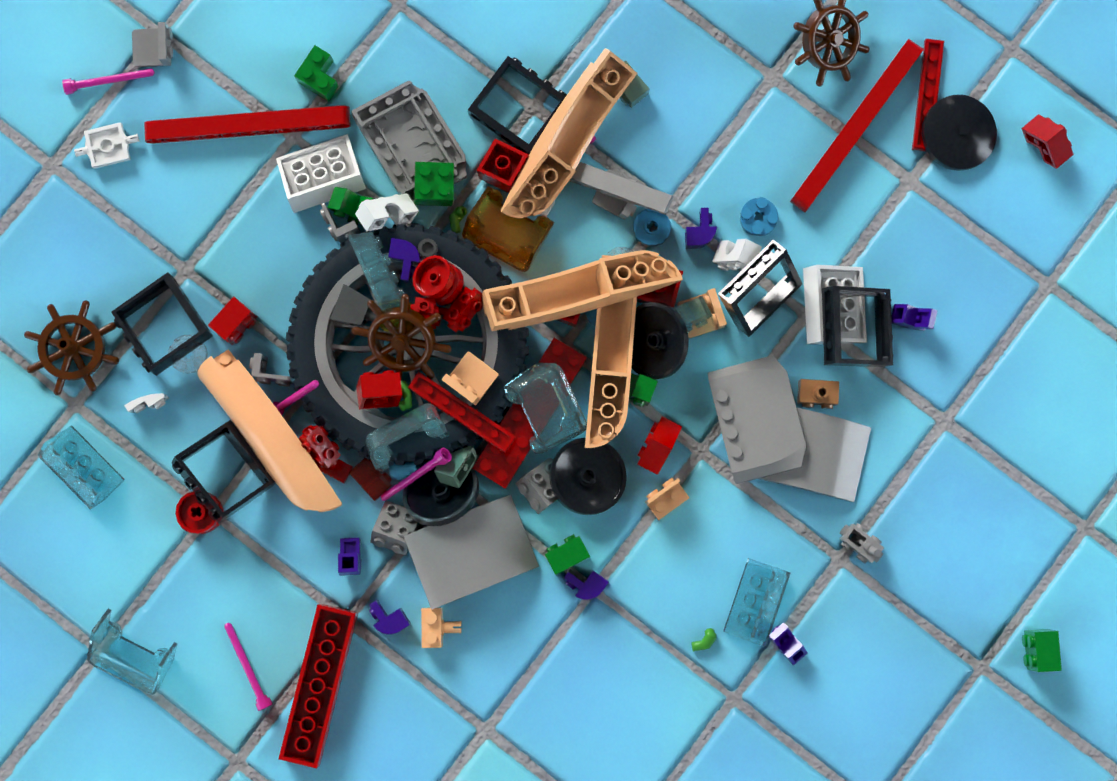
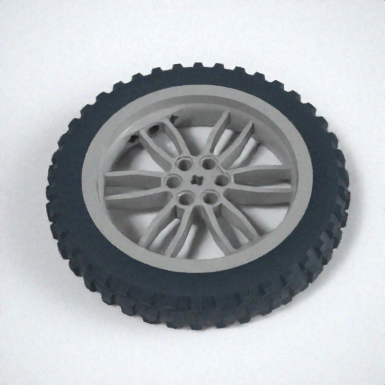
M412 223L410 227H407L405 224H397V226L394 224L390 229L385 226L382 229L374 230L373 233L369 231L360 233L355 240H345L340 244V249L334 248L325 256L327 259L325 262L320 261L319 264H316L312 269L314 274L308 275L302 285L304 290L299 291L298 296L295 297L293 302L297 306L292 308L289 322L292 324L288 327V332H286V340L290 342L287 345L286 355L287 359L291 360L288 371L290 377L295 379L293 381L295 392L313 380L319 382V386L301 398L304 403L302 406L306 412H311L316 425L323 426L328 432L327 436L332 440L337 438L342 443V447L347 450L353 448L359 451L358 455L364 458H368L370 455L376 458L377 462L385 463L387 460H391L396 465H404L405 462L414 461L415 465L423 464L424 460L431 461L434 458L435 452L441 448H446L452 453L468 446L473 447L476 445L475 440L481 439V437L443 411L429 415L422 397L416 393L414 394L423 412V416L419 418L390 417L383 414L378 408L359 410L357 389L352 391L342 381L335 363L334 351L367 353L371 352L369 345L346 346L333 344L335 328L352 329L357 327L333 322L330 319L343 284L355 291H358L365 284L368 285L375 303L384 311L385 309L381 305L372 285V280L387 274L396 293L398 307H400L402 295L393 273L402 271L403 261L393 260L388 257L391 238L409 241L417 250L419 243L423 239L434 240L438 246L436 255L442 256L461 270L464 279L462 290L466 286L470 290L476 288L483 293L485 289L510 285L512 281L508 275L504 276L502 274L501 266L497 261L492 262L489 259L488 252L483 248L476 249L475 244L467 238L465 240L459 239V236L453 231L448 230L447 233H444L438 227L430 226L427 229L417 223ZM455 300L452 301L450 304H447L445 308L450 309V306L455 302ZM482 307L479 312H476L481 325L482 337L463 335L435 336V343L459 341L483 344L481 361L495 370L499 376L477 405H474L462 395L459 399L495 423L500 424L504 418L502 416L503 412L512 407L514 403L512 398L516 392H520L522 383L519 381L522 379L523 374H526L527 369L524 361L525 357L529 355V346H526V337L529 336V330L526 327L512 330L506 328L492 331L488 317L485 316ZM391 319L390 321L396 327L399 319ZM364 325V327L359 328L369 329L370 327ZM388 329L386 331L378 330L379 332L390 333ZM419 333L413 337L415 339L425 340L422 333ZM379 340L381 346L384 347V340ZM412 346L419 355L425 351L420 347ZM394 349L388 354L394 356L396 355V350ZM404 350V360H411L412 358ZM435 350L431 357L458 364L462 359ZM379 362L370 372L378 374L385 366ZM420 368L409 371L411 382L416 376V372L422 371ZM434 377L432 381L441 386L437 378Z

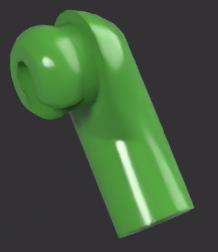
M459 206L450 214L451 231L455 233L461 232L460 221L467 214L466 207Z
M401 381L402 397L404 400L399 402V407L401 411H405L412 407V393L408 389L407 382Z
M706 629L702 640L691 642L693 652L709 649L717 637L714 629Z

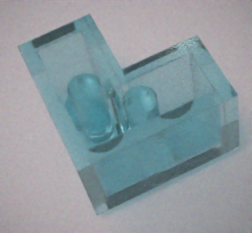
M703 296L674 307L684 320L687 332L692 331L694 326L700 328L706 325V320L712 317Z

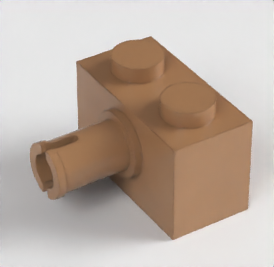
M800 379L798 381L797 404H802L804 408H814V405H821L822 409H833V406L838 405L839 381Z

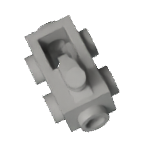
M857 523L856 525L850 524L848 526L846 524L840 531L842 535L839 538L842 541L841 545L848 551L853 549L858 553L856 557L865 564L867 561L869 563L878 562L883 556L882 550L884 547L880 545L882 542L874 535L870 537L866 534V529L862 525ZM850 534H855L856 539L854 541L850 540Z

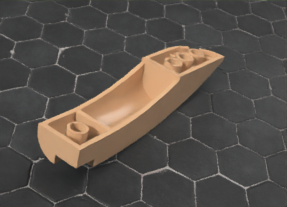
M605 48L597 60L588 65L550 119L518 174L501 209L502 213L514 218L536 216L542 213L554 202L575 174V169L593 136L614 104L638 74L610 50Z
M640 250L600 258L597 261L548 276L485 289L482 293L484 314L488 317L492 331L506 328L512 330L615 304L680 282L683 278L677 267L670 260L667 261L659 256V253Z
M637 297L597 309L585 448H595L607 444L620 433L626 422Z
M229 349L214 359L212 356L206 359L198 369L197 375L235 424L268 474L294 505L306 511L327 512L342 506V502L310 454L306 451L305 447L301 446L302 443L239 359L237 360Z

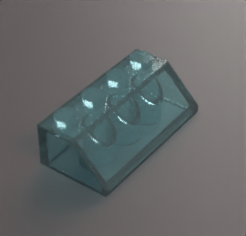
M373 232L349 235L348 239L379 308L384 311L389 308L400 307L401 296L405 293L402 288L398 289L396 285L399 282L395 271L391 272L388 267L391 265L387 253L383 255L381 248L384 246L379 236L375 238Z
M73 426L68 427L46 441L37 455L90 510L103 502L125 480Z
M748 558L723 632L766 647L791 573Z

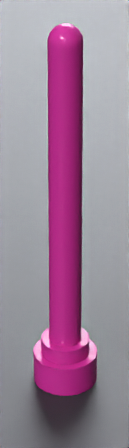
M145 69L81 81L71 80L70 78L62 80L65 94L68 95L74 94V91L80 88L150 77L155 72L153 69Z
M313 380L283 401L273 402L274 406L282 415L286 407L319 386V382Z
M446 448L439 449L435 452L434 458L383 493L381 499L387 501L437 465H445L452 460L450 452Z
M226 623L224 628L257 697L255 705L258 711H261L273 705L270 697L268 698L267 695H264L232 624Z

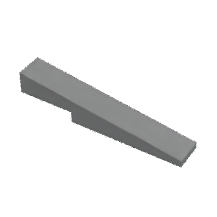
M579 162L575 169V174L569 180L570 182L600 191L604 195L665 215L674 198L670 194Z

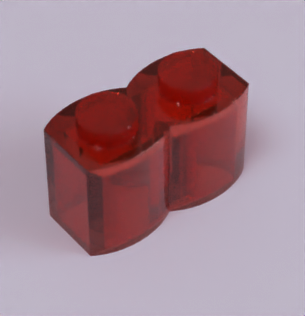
M364 458L349 474L374 501H377L393 486L390 483L392 478L386 472L382 474L378 470L380 465L373 458Z

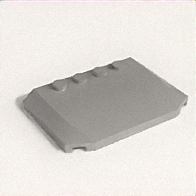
M407 81L351 111L358 128L398 194L407 193L413 203L415 162L454 163V184L467 177L464 152L428 93L422 88L419 89L413 85L411 81Z
M771 355L708 372V380L735 484L802 468L807 446L788 373L775 357Z

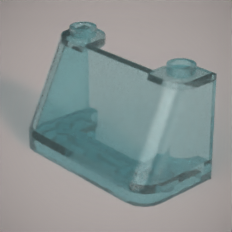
M536 363L504 386L507 399L512 403L521 404L535 436L530 439V447L534 453L542 454L586 431V419L559 365L555 363Z
M429 403L423 404L367 435L366 446L376 470L382 472L390 468L388 463L394 453L389 445L421 428L432 438L440 437L444 439L450 436L443 419L434 405Z

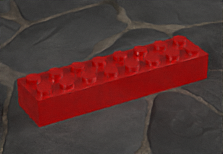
M554 337L499 425L516 436V439L506 454L488 442L473 469L504 489H507L583 367L587 357Z
M317 604L278 759L316 769L320 766L358 616L357 612L325 604Z

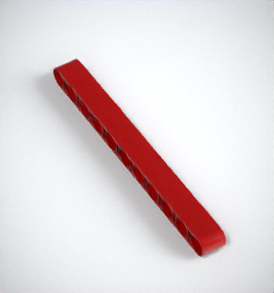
M910 39L906 41L790 201L793 205L803 212L808 210L924 50L922 47Z
M349 106L316 107L144 122L146 143H167L351 127Z

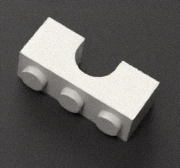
M406 193L364 200L360 203L355 215L366 232L382 229L388 218H391L396 226L397 224H409L413 221L419 210Z
M737 239L736 244L729 240L720 241L712 262L718 264V268L724 271L729 269L737 271V269L742 270L760 253L762 246L747 239Z

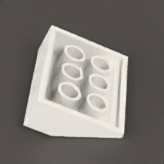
M348 134L276 158L286 196L294 213L329 202L335 187L347 188L354 193L366 189Z
M814 265L803 268L807 344H824L822 288L829 286L864 287L863 267ZM840 295L841 344L867 343L865 297Z

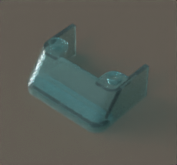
M108 608L91 631L87 654L88 662L92 666L149 695L156 694L174 661L178 644L174 642L170 649L159 648L154 653L122 637L121 626L116 622L110 621L112 610Z

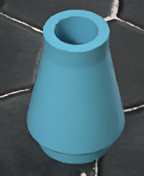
M414 461L405 462L404 465H396L394 462L393 465L389 466L391 478L398 481L419 469V465H415Z

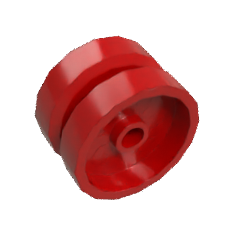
M433 255L426 257L418 264L413 274L415 290L425 298L435 299L437 305L450 304L459 296L464 285L461 270L442 256Z
M194 491L180 498L176 506L175 515L182 529L190 533L205 534L212 532L219 526V523L209 516L205 505H201L198 502ZM208 492V494L212 497L215 503L223 511L222 503L219 501V499ZM200 509H202V510L200 511V512L202 513L201 516L198 515V511H199Z

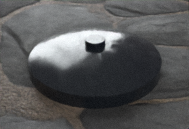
M951 95L939 100L928 110L922 123V141L927 153L936 163L950 170L963 171L980 165L990 156L996 144L997 128L991 112L979 100L967 95Z
M661 302L644 303L636 308L631 368L637 374L654 380L672 376L680 369L688 352L689 338L685 322L681 315L668 304Z
M579 438L564 445L553 458L549 472L550 485L555 497L565 508L577 514L595 515L610 509L621 498L626 486V468L619 453L608 443L595 448H585L586 438Z
M436 467L405 487L403 503L409 515L416 522L427 526H442L463 517L473 507L479 494V480L473 468L460 488L441 483L434 472Z

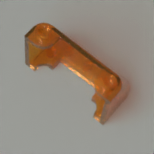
M488 186L467 216L462 236L464 239L467 238L472 241L477 248H483L488 254L519 271L526 272L535 260L555 222L545 216H538L533 221L527 217L514 218L502 213L501 209L504 204H502L503 197L500 191Z

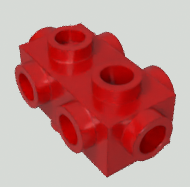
M465 286L455 302L450 306V309L442 307L439 309V314L443 315V319L449 322L447 326L455 332L458 330L463 332L465 328L470 326L471 319L483 307L482 293L476 288L470 290Z
M415 297V303L411 304L410 309L420 313L426 319L435 313H439V307L436 306L435 299ZM441 319L431 325L433 329H436V326H440Z
M310 425L302 431L303 434L298 438L302 443L301 446L305 447L318 467L333 468L339 462L337 459L341 456L338 452L339 446L334 441L329 440L327 437L328 432L322 426Z

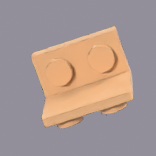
M715 288L707 290L705 294L677 303L687 328L688 338L697 337L724 328L727 325Z
M468 351L450 375L445 374L442 381L474 405H477L499 374Z
M670 478L662 484L664 487L662 490L658 491L655 489L646 496L648 500L645 503L657 520H660L690 498L679 484V478L676 480Z

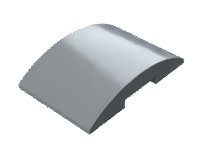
M797 408L807 446L802 468L759 479L854 502L871 427Z
M511 495L473 508L463 517L452 523L442 526H427L403 536L431 610L539 567Z

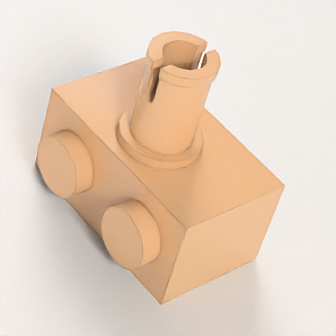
M443 607L432 610L431 608H421L422 648H442L444 633L461 634L462 628H453L461 627V621L444 622Z

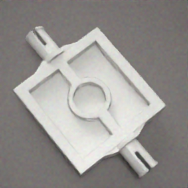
M120 122L84 131L85 147L74 149V152H76V157L87 154L92 168L96 169L131 160L128 150L129 144L140 142L138 134L126 136L123 124Z

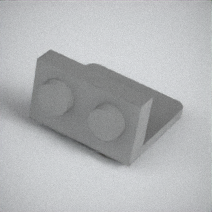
M158 22V28L135 29L132 31L133 65L135 67L171 66V58H173L171 40L173 33L166 22Z
M607 170V171H606V172L615 174V175H617V176L626 178V177H624V176H622V175H620V174H618V173H616V172H614V171H612V170ZM640 180L636 181L639 184L645 185V183ZM596 191L592 199L593 204L624 220L629 215L632 217L637 208L635 204L604 195L600 191Z
M322 203L323 209L320 210V213L327 225H331L328 229L335 242L339 240L342 243L345 240L357 239V235L361 232L355 221L338 228L325 203Z
M254 353V357L250 358L249 368L252 369L251 376L257 382L270 385L271 381L279 386L290 387V383L294 384L293 381L295 379L290 376L266 374L268 358L263 354Z
M552 458L545 460L515 483L520 493L526 497L531 508L537 514L557 500L549 479Z
M386 501L372 530L370 543L377 547L390 549L397 554L407 555L408 548L403 536L413 533L418 522L409 515L404 506Z

